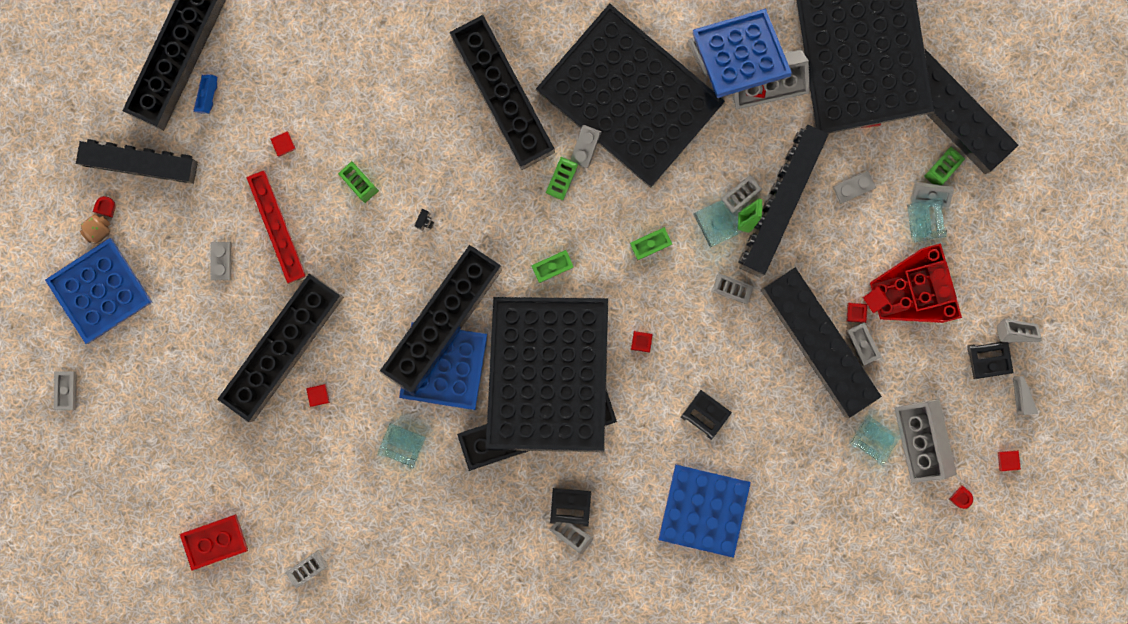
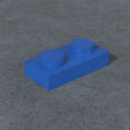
M212 74L201 76L194 112L210 114V110L213 107L214 92L218 86L217 76Z

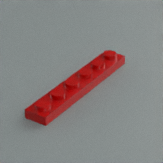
M263 170L246 177L287 283L290 284L307 277L266 171Z

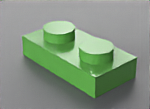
M665 227L630 243L637 261L672 245Z
M566 250L531 265L539 283L574 268Z

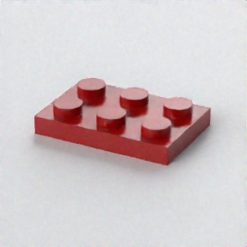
M236 514L179 534L191 571L249 551Z

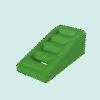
M950 147L924 177L932 184L943 185L965 158L953 147ZM950 155L957 163L955 164L947 156ZM943 161H945L952 168L950 169L947 165L943 163ZM938 166H939L943 171H945L947 174L945 175L942 171H940V170L938 169Z
M560 157L546 194L563 201L578 168V164ZM562 164L572 168V170L568 171L564 168H561ZM559 172L564 173V174L568 175L569 177H568V179H567V178H565V177H562V176L558 175V173H559ZM558 179L562 182H565L566 185L563 186L559 183H556L555 180ZM555 186L559 189H562L563 192H557L553 190L552 187Z
M353 161L338 173L364 203L379 192ZM352 170H355L349 178L346 177ZM360 175L361 177L352 184L351 182ZM363 181L366 182V183H365L364 185H362L359 189H357V187H358Z
M757 199L738 213V230L750 233L762 217V199Z

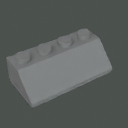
M802 49L784 53L792 72L791 77L764 84L763 86L766 90L765 98L753 97L757 94H762V85L733 93L735 109L809 94V63Z
M940 399L894 407L911 483L942 480L957 475Z

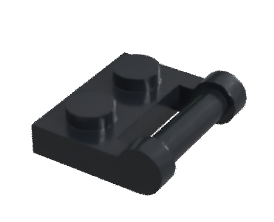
M999 341L998 343L979 346L974 344L967 346L973 379L1014 373L1008 342ZM1002 351L1001 356L978 359L977 353Z
M700 390L680 418L684 421L688 420L707 434V438L712 440L732 412ZM694 409L713 422L715 424L714 427L711 429L692 415L691 412Z
M553 488L550 524L561 522L583 524V526L589 527L591 491ZM557 509L584 511V515L557 514Z

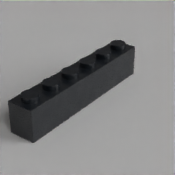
M87 139V142L79 141L75 164L82 167L194 184L198 162L192 159L193 156L181 154V157L174 156V153L162 151V154L155 153V150L143 148V151L136 150V147L129 145L121 148L117 147L118 144L110 142L102 145L99 144V141Z

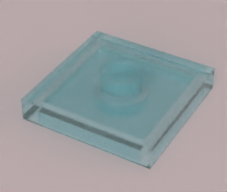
M722 200L693 214L710 248L744 232L738 230V218L735 212L732 214Z

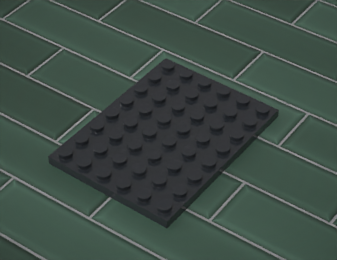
M796 0L804 53L809 63V85L817 129L830 134L935 113L917 0Z
M610 3L536 88L539 94L579 128L582 129V126L586 125L601 131L598 144L650 188L725 103L724 99L721 97L717 98L711 88Z
M493 297L486 450L605 452L608 298Z

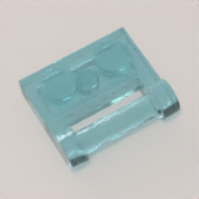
M942 198L907 204L912 242L947 237V230L944 229ZM929 207H934L937 231H932Z
M867 415L849 444L853 447H858L876 459V462L882 466L901 437ZM865 436L884 449L883 452L880 454L860 440L861 437Z
M389 423L377 455L381 457L386 456L413 469L426 437ZM391 444L413 454L409 458L387 449V446Z

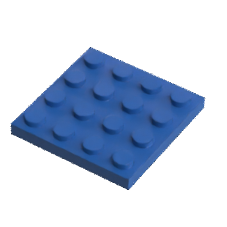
M766 8L693 30L695 42L717 98L791 77V69Z
M111 238L45 279L85 344L91 343L153 303Z
M460 330L416 394L413 396L401 388L399 398L476 410L488 334Z
M675 464L658 540L734 558L751 482Z

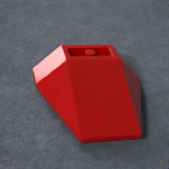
M941 243L921 248L870 282L872 291L877 287H881L891 302L878 311L881 320L944 323L962 318Z

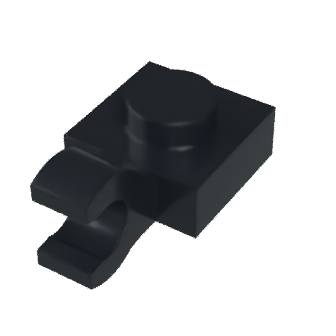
M421 209L414 227L421 231L424 228L432 229L434 222L431 221V213Z

